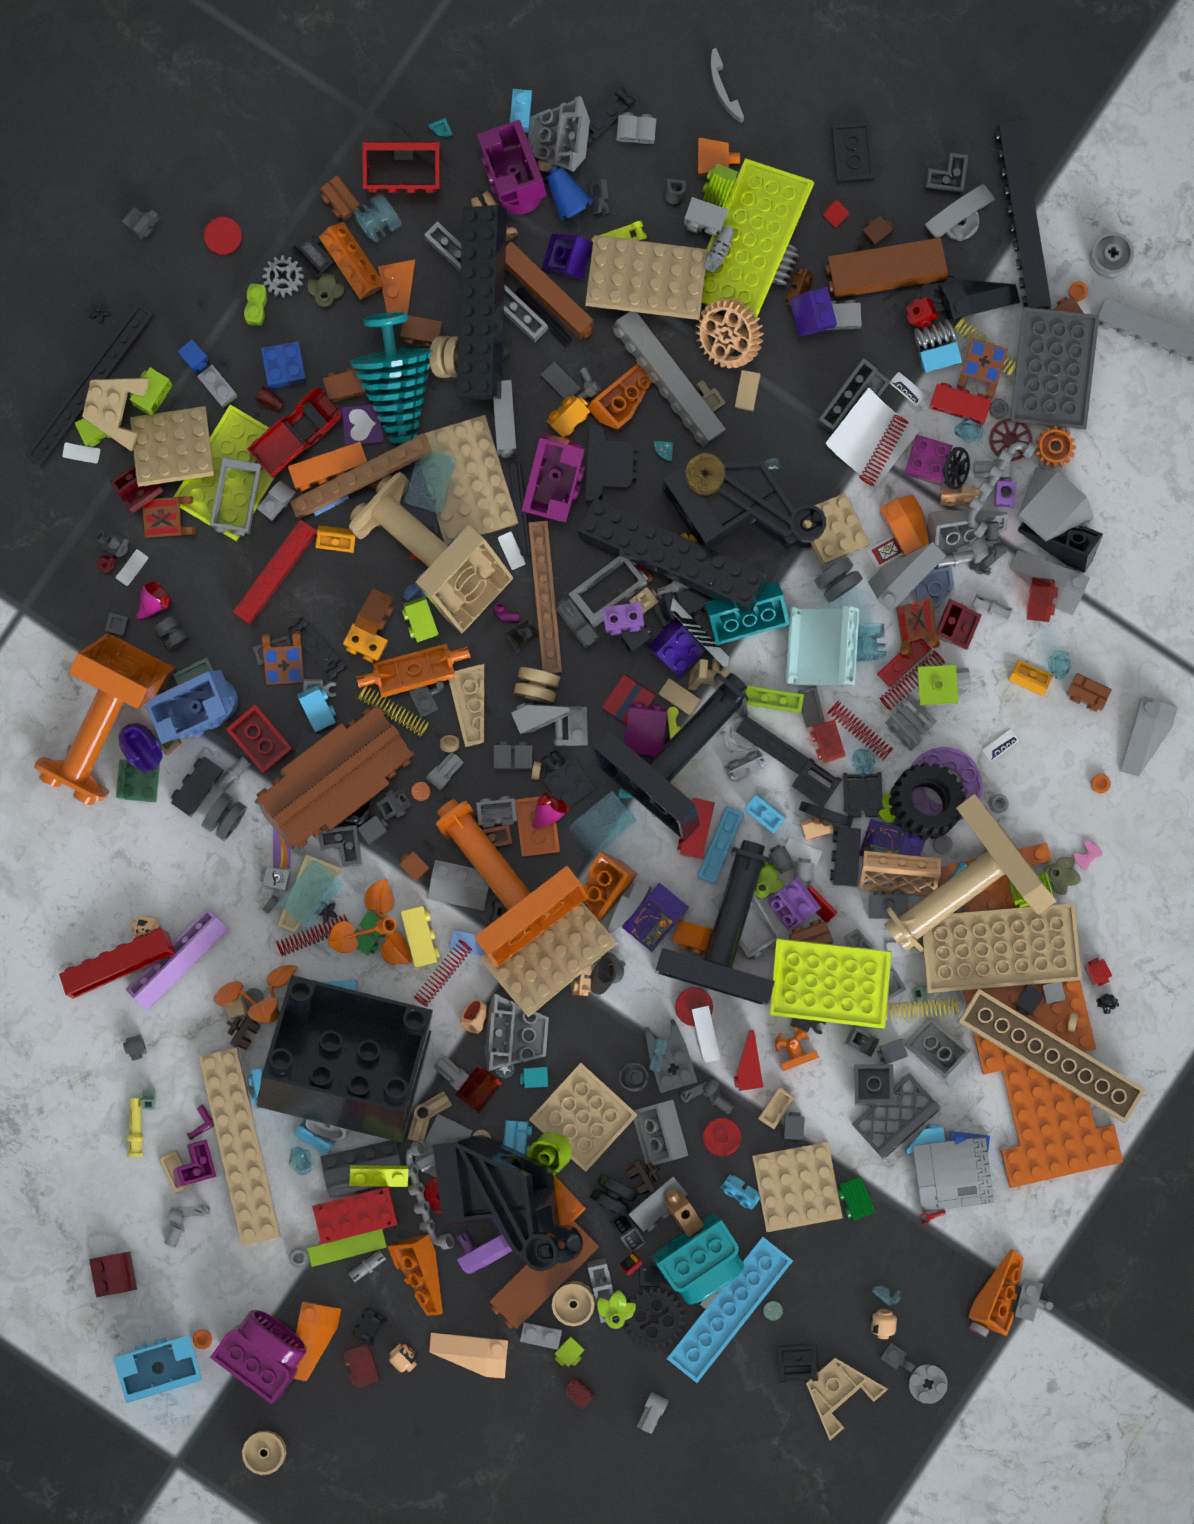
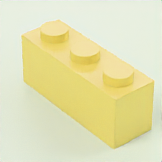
M424 906L401 911L415 968L438 963L437 958L441 957L438 946L434 947L433 939H436L434 929H429L428 921L431 920L429 910H425Z

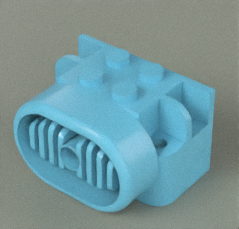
M189 1335L166 1341V1337L155 1340L154 1345L147 1346V1343L135 1346V1351L113 1358L126 1403L202 1381ZM154 1363H162L164 1370L161 1373H155L153 1371Z

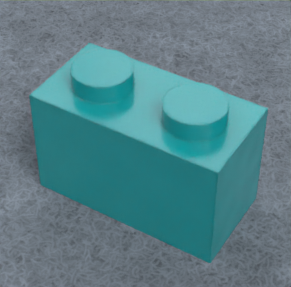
M547 1067L524 1068V1073H520L521 1085L525 1084V1088L548 1087Z

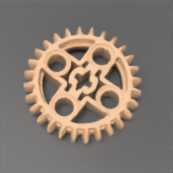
M721 298L707 305L705 310L701 312L700 322L696 324V327L700 328V330L695 332L700 335V338L696 341H701L702 345L699 348L705 349L703 355H710L708 360L715 359L714 365L720 363L721 367L727 366L728 369L744 366L752 361L753 357L758 355L757 351L762 348L759 344L764 340L759 337L764 333L760 332L759 329L763 325H758L757 322L760 318L754 317L756 311H749L751 306L744 307L745 301L739 303L738 299ZM727 310L724 317L717 312ZM734 350L742 353L738 356H732Z

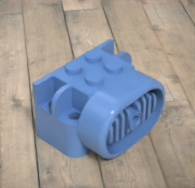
M222 670L208 671L153 697L145 705L160 742L164 744L170 740H177L182 737H197L208 729L211 730L219 727L220 724L228 721L235 714L238 707V695L233 685L225 680Z

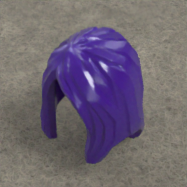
M129 723L121 729L118 739L121 751L126 759L142 772L154 770L160 765L163 758L157 738L142 724Z

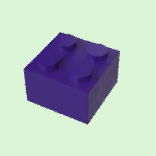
M672 620L647 646L661 663L679 678L705 651L699 642L675 620Z

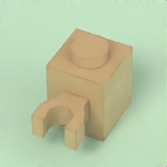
M646 587L631 598L629 603L641 602L642 613L645 615L653 609L654 605L659 603L657 600L659 596L653 589L649 590Z

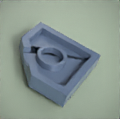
M951 567L933 569L915 588L917 601L931 597L933 609L938 608L954 587Z

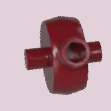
M107 555L101 556L96 563L98 570L102 573L111 572L114 569V561L117 560V557L115 555L111 557Z

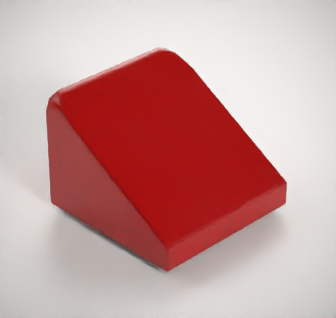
M835 200L822 216L836 229L849 216V211L838 200Z

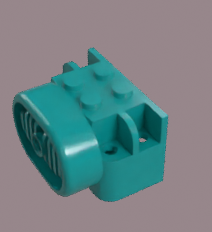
M711 1213L701 1220L704 1227L689 1238L685 1233H682L650 1255V1258L654 1261L668 1284L675 1291L679 1292L684 1301L690 1305L710 1297L738 1277L744 1269V1263L738 1255V1244L723 1221L715 1213Z

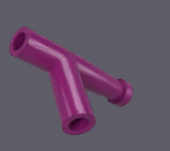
M204 1105L196 1109L205 1123L191 1133H187L190 1140L214 1126L213 1118L211 1119Z

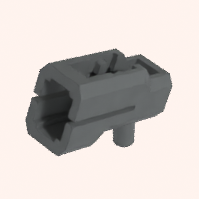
M565 597L557 603V613L584 649L600 638L598 632L572 598L567 600Z

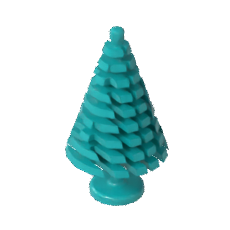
M388 312L363 318V324L366 327H381L385 351L353 358L350 360L352 368L361 369L355 371L358 379L365 380L360 383L362 388L371 390L366 395L369 400L376 401L374 404H371L373 409L382 412L377 415L379 421L390 422L383 425L385 432H397L394 435L388 436L389 441L402 445L417 437V432L407 431L419 427V421L412 418L421 415L422 409L417 408V406L423 403L424 397L418 395L425 392L426 385L420 383H423L428 378V373H423V371L430 368L431 362L426 359L432 356L433 350L430 351V348L423 347L396 350L393 325L407 321L409 316L408 312Z

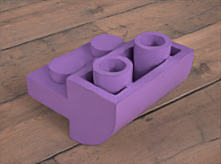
M799 877L766 900L788 931H791L821 909Z

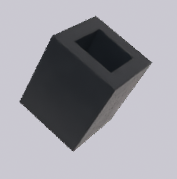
M1026 985L1014 1003L1017 1006L1016 1010L1024 1016L1027 1014L1032 1015L1045 995L1030 985Z

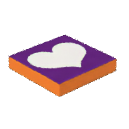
M372 405L342 408L345 446L361 442V445L384 443L382 422L377 417L381 412L375 411Z

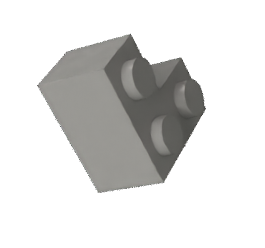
M692 197L684 219V226L693 233H697V231L702 232L705 229V232L710 235H716V233L720 235L728 209Z

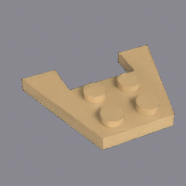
M151 377L92 379L82 417L128 450L133 451L138 432L120 427L128 392L145 397Z
M833 1358L819 1371L818 1381L810 1379L806 1382L829 1440L844 1429L832 1412L859 1388H862L873 1402L888 1390L837 1358Z

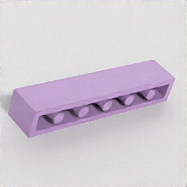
M207 908L172 943L175 954L151 964L125 990L147 1011L224 936L229 928Z

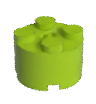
M546 1132L530 1146L527 1156L552 1167L554 1176L570 1162L572 1149L567 1136L556 1132Z

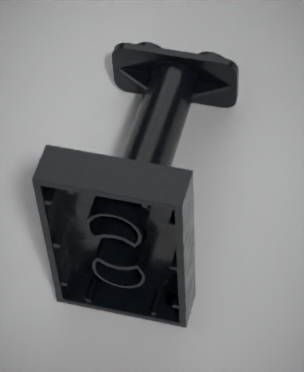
M719 673L713 676L716 687L714 694L649 763L643 760L610 730L594 746L599 768L684 842L700 825L696 804L670 782L735 712L744 719L748 716L747 701L749 698L744 693L747 686L733 673H730L726 678Z
M743 840L740 848H732L730 856L734 857V861L705 958L702 960L662 948L655 973L764 1006L769 1003L775 981L733 969V963L762 866H767L770 861L769 857L763 856L764 845Z

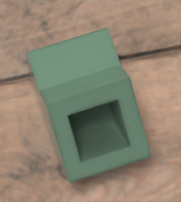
M927 985L912 989L914 1001L933 997L932 993H927Z
M143 1090L142 1109L155 1110L156 1090Z

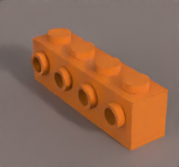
M344 222L330 226L319 236L360 300L374 295L385 285Z
M357 442L290 465L288 469L296 491L300 490L303 492L311 489V485L317 483L319 486L329 482V479L338 477L366 463L367 460L361 442Z

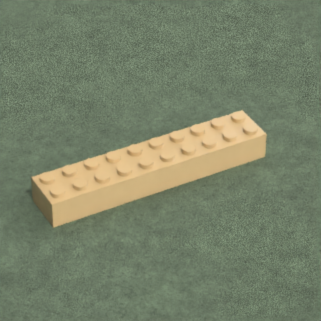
M980 989L975 991L957 1021L960 1025L1122 1123L1127 1122L1145 1092L1144 1088Z
M232 1048L199 1056L241 1245L244 1246L281 1237L239 1049Z

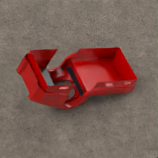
M314 388L307 396H304L296 405L297 408L293 413L279 419L247 448L272 478L302 451L318 442L341 418L342 411L331 403L321 388ZM304 415H307L318 429L310 437L303 440L292 426Z

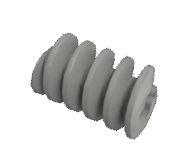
M788 244L772 281L773 283L787 286L788 283L784 281V278L790 279L791 276L787 274V271L793 272L790 264L796 265L793 257L799 258V255L796 253L798 249Z
M947 319L944 320L943 325L938 321L936 327L932 323L929 324V330L927 327H922V331L919 328L914 330V338L919 352L920 346L927 350L929 343L932 348H935L936 341L942 346L943 339L949 344L950 337L956 342L953 326Z

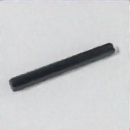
M520 462L510 463L515 513L518 520L517 531L520 555L528 556L531 555L527 512L522 511L525 499Z

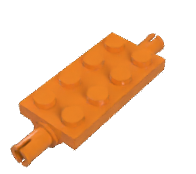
M446 643L373 663L374 670L372 673L356 676L359 688L376 683L383 698L456 678L452 664L456 661L470 658L467 646L451 651L450 649L448 650Z

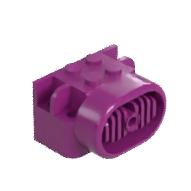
M517 120L477 134L484 156L481 158L487 179H489L491 191L493 194H496L500 206L507 209V212L516 215L533 211L540 204L542 198L547 197L542 176L521 121Z
M542 432L522 511L566 523L573 499H577L581 485L578 482H581L585 471L583 466L585 449L580 444L567 437L562 438L561 436L558 437Z
M251 1310L240 1325L235 1326L224 1336L210 1358L269 1403L273 1404L285 1394L286 1388L293 1381L297 1373V1365L306 1354L307 1348L298 1335L274 1317L260 1310Z

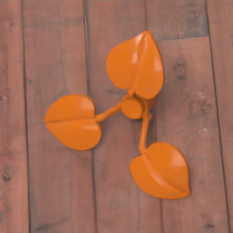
M387 879L379 880L368 888L364 896L366 908L371 911L375 910V914L382 918L377 921L376 927L354 933L355 930L352 924L346 921L338 922L331 929L328 944L339 953H350L358 947L356 936L377 931L380 934H386L384 937L386 942L381 945V955L387 963L392 965L411 964V953L406 939L400 933L394 932L397 927L396 921L387 915H383L392 910L394 896Z
M285 965L271 971L266 979V983L271 985L269 987L271 997L259 1003H256L244 991H241L244 985L238 981L227 983L221 987L214 996L213 1001L217 1005L226 1006L235 1002L239 995H243L253 1004L248 1010V1016L256 1022L270 1024L276 1021L280 1014L277 1008L278 1000L275 998L274 988H281L286 985L291 975H294L297 966Z

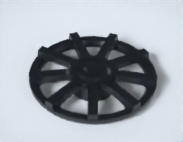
M954 447L950 454L946 455L947 460L942 471L945 478L944 484L950 489L956 490L961 488L967 480L970 470V458L964 448ZM963 453H965L966 458L960 461ZM964 474V475H965V476H964V479H963V481L961 482L960 476H962V475Z

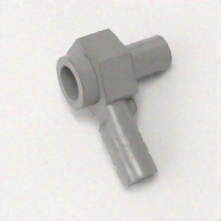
M582 368L580 373L585 381V391L579 394L578 398L581 396L584 400L588 397L595 399L600 395L601 387L596 381L592 382L587 368Z

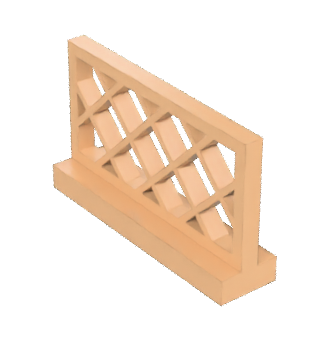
M864 851L859 890L885 891L886 893L904 891L905 895L927 897L937 889L941 875V859ZM882 875L885 878L878 880L876 877ZM902 877L904 880L898 882L895 879ZM919 878L923 881V882H921V883H919V884H917L916 882H914L915 880H917V879H919ZM868 880H871V881H873L874 883H873V884H865L864 882H866V881H868ZM887 882H891L893 885L886 886L884 884ZM910 884L912 887L905 888L904 885ZM929 886L932 890H924L923 887Z

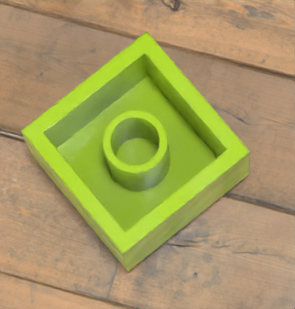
M150 367L148 371L144 370L140 378L151 377L147 395L143 397L130 393L129 396L131 398L129 400L133 406L153 416L173 385L170 379Z

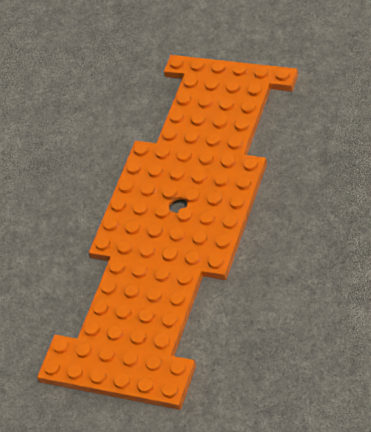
M1047 843L1018 849L1033 870L1034 865L1051 862ZM976 859L969 860V861H964V862H965L967 865H969V864H971L973 861H975ZM960 863L941 867V875L938 881L939 887L949 879ZM1007 875L1000 877L964 904V912L1015 908L1009 888L1010 879ZM1080 980L1062 982L1066 1000L1046 1004L1045 997H1043L1033 1014L1025 1016L1083 1052L1096 1049ZM1049 983L1032 984L1030 986L1044 995L1042 985ZM1026 985L980 990L1017 1011V1006L1014 1003ZM977 989L963 990L966 1005H968ZM1072 1012L1078 1014L1075 1033L1067 1030ZM973 1032L983 1075L1002 1071L1020 1145L1001 1150L1010 1188L1123 1162L1115 1125L1095 1128L1089 1102Z

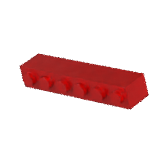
M301 519L235 608L233 611L234 615L248 625L253 623L317 535L315 529Z
M156 928L150 931V934L138 936L130 943L120 944L112 951L102 952L94 959H86L76 967H68L59 976L65 995L74 999L175 954V950L169 933L162 928Z

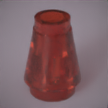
M263 386L255 397L259 404L279 411L284 404L269 387L265 388Z

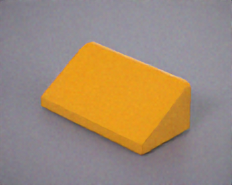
M319 525L316 548L354 553L356 536L350 529Z
M1018 659L1009 681L1040 696H1044L1053 675Z

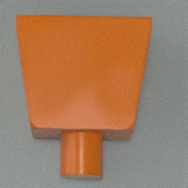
M698 138V178L707 177L710 168L714 169L717 163L729 168V164H740V152H729V143Z

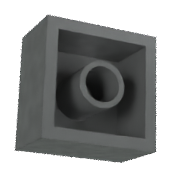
M893 1064L854 1065L855 1106L894 1105Z

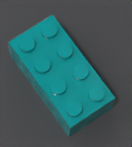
M779 582L765 585L751 614L717 599L705 602L716 646L790 625L784 595Z

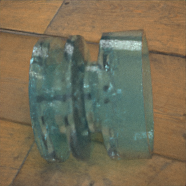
M381 192L370 198L371 209L364 203L361 205L365 212L364 214L358 208L353 210L357 223L366 236L371 238L374 243L379 241L376 232L383 238L386 236L383 230L385 226L391 232L402 226L396 212Z
M883 623L858 624L857 662H871L887 657V651H878V649L886 647L885 643L877 642V639L885 637Z

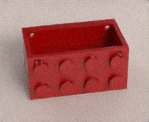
M364 141L362 143L363 189H367V192L376 193L380 189H386L388 193L399 192V189H405L406 193H416L418 189H424L425 193H435L436 189H440V141ZM368 150H435V184L404 182L369 183L370 163H368Z
M390 1187L312 1206L321 1244L399 1224Z

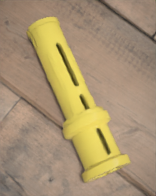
M129 1098L130 1127L127 1137L128 1153L126 1157H144V1153H142L144 1137L141 1135L142 1098Z

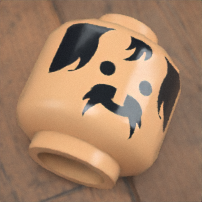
M141 915L137 920H133L131 931L134 932L135 938L150 934V931L153 929L161 928V924L154 917Z
M879 1309L872 1315L871 1331L877 1335V1338L888 1339L889 1336L896 1333L897 1317L891 1310Z

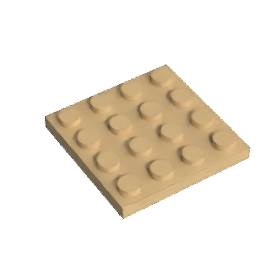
M206 406L156 413L153 416L130 417L131 430L138 432L133 449L138 487L214 475Z
M580 1063L533 1114L529 1121L543 1133L556 1132L567 1136L572 1149L571 1159L586 1172L638 1114Z
M829 1142L752 1156L766 1232L843 1218Z

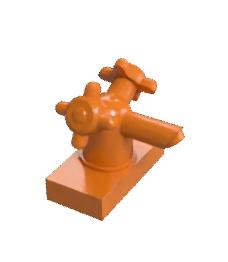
M797 1027L793 1028L797 1032L794 1037L788 1040L782 1039V1033H779L775 1040L776 1051H780V1046L786 1047L790 1057V1061L779 1064L782 1072L819 1058L817 1051L808 1054L804 1053L800 1041L803 1038L808 1041L809 1037L804 1030Z

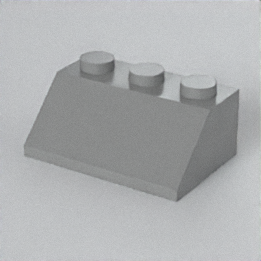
M435 860L428 899L484 911L489 885L475 868Z
M673 1100L633 1110L638 1114L633 1121L645 1164L651 1162L653 1166L689 1156Z
M673 1176L629 1213V1216L643 1232L646 1229L650 1232L658 1225L656 1221L660 1217L664 1220L670 1215L663 1203L667 1199V1192L676 1190L680 1191L684 1197L688 1195Z

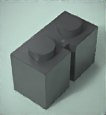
M498 742V745H494V770H532L533 746L529 745V742H517L515 746H511L510 742Z

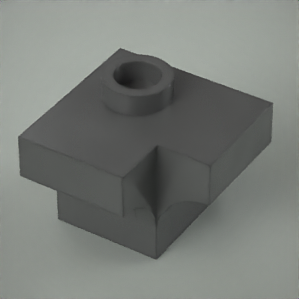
M134 207L122 222L124 226L142 239L144 236L148 237L153 231L152 227L160 218L153 210L143 213Z

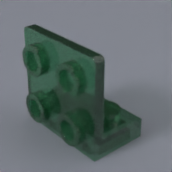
M119 759L116 798L155 803L157 801L160 765L154 770L142 772L135 768L128 760Z

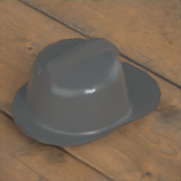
M605 953L591 972L589 978L591 979V991L594 994L601 995L612 984L620 982L624 976L626 963L617 959L613 953Z

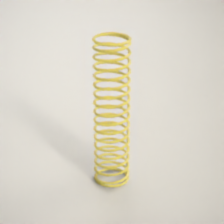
M963 317L954 327V330L956 329V333L960 331L959 335H962L964 333L963 338H965L968 335L966 341H968L971 338L975 337L979 329L969 338V336L974 331L976 326H974L971 329V331L968 334H966L972 326V323L963 331V329L969 322L968 320L959 329L961 324L966 319L965 317ZM981 332L975 339H979L983 332ZM984 335L980 340L983 341L986 335ZM1008 355V356L1005 358V362L1008 360V358L1010 357V355ZM1011 358L1003 366V368L1006 366L1004 372L1008 371V376L1016 369V366L1014 368L1013 366L1017 360L1007 369L1014 358Z
M365 686L362 692L360 693L358 700L362 701L364 699V704L368 702V706L372 704V708L378 706L382 697L379 698V700L376 702L374 706L373 704L379 692L372 700V702L369 704L375 690L366 701V698L370 690L372 689L371 687L369 691L366 693V695L362 698L363 694L365 693L368 687ZM385 697V699H384L383 702L380 704V706L378 707V709H379V708H380V709L382 708V706H383V704H384V702H385V700H386L387 697ZM389 699V701L387 702V704L385 705V707L381 710V711H383L384 715H385L386 713H387V717H389V716L391 715V720L394 719V718H395V720H394L395 722H397V721L399 720L398 724H401V723H402V727H404V726L406 725V729H408V728L410 727V731H412V730L414 729V734L418 731V734H417V735H418L419 737H421V736L423 735V733L425 732V730H426V728H427L429 722L426 723V725L424 726L423 730H422L421 733L419 734V732H420V730H421V728H422V726H423L425 720L422 722V724L420 725V727H419L417 730H416V728H417V726H418V724H419L421 718L418 720V722L416 723V725L412 728V726H413V724H414V722H415V720H416V718H417V715H416V717L414 718V720H413V721L411 722V724L408 726V724H409V722H410V720H411V718H412V716H413V714H414V713H412V715L410 716V718H409V719L407 720V722L404 724V722H405V720H406V718H407V716H408V714H409V712H410V711H408V713L406 714V716H405V717L403 718V720L400 722V720H401V718H402V716H403V714H404L406 708L404 709V711L401 713V715H400V716L398 717V719L396 720V718H397V716H398V714H399V712H400L402 706L399 708V710L397 711V713H396V714L394 715V717L392 718V716H393V714H394V712H395V710H396L398 704L395 706V708L393 709V711L389 714V712H390V710H391V708H392V706H393V704H394V701H393V703L391 704V706L389 707V709L385 712V710H386V708H387V706H388V704H389V702H390V700H391V699Z
M946 998L945 1004L943 999H941L940 1002L937 999L936 1005L934 1000H932L931 1003L928 1000L927 1006L925 1000H923L922 1004L919 1000L918 1006L916 1001H914L913 1005L910 1001L909 1007L907 1002H905L904 1005L901 1002L900 1008L898 1002H896L895 1006L894 1003H891V1009L889 1003H887L886 1020H888V1006L890 1011V1018L892 1020V1005L894 1008L895 1019H897V1006L899 1010V1017L901 1019V1004L903 1007L904 1019H906V1005L908 1010V1016L910 1019V1003L912 1007L913 1018H915V1004L917 1009V1016L919 1018V1002L921 1006L922 1017H924V1003L926 1008V1015L928 1017V1002L930 1005L931 1017H933V1003L935 1007V1014L937 1017V1001L939 1004L940 1016H942V1002L944 1006V1013L946 1016V1000L948 1004L949 1015H951V1001L954 1015L955 1012L956 1015H958L957 999L955 998L953 1003L952 998H950L949 1002Z

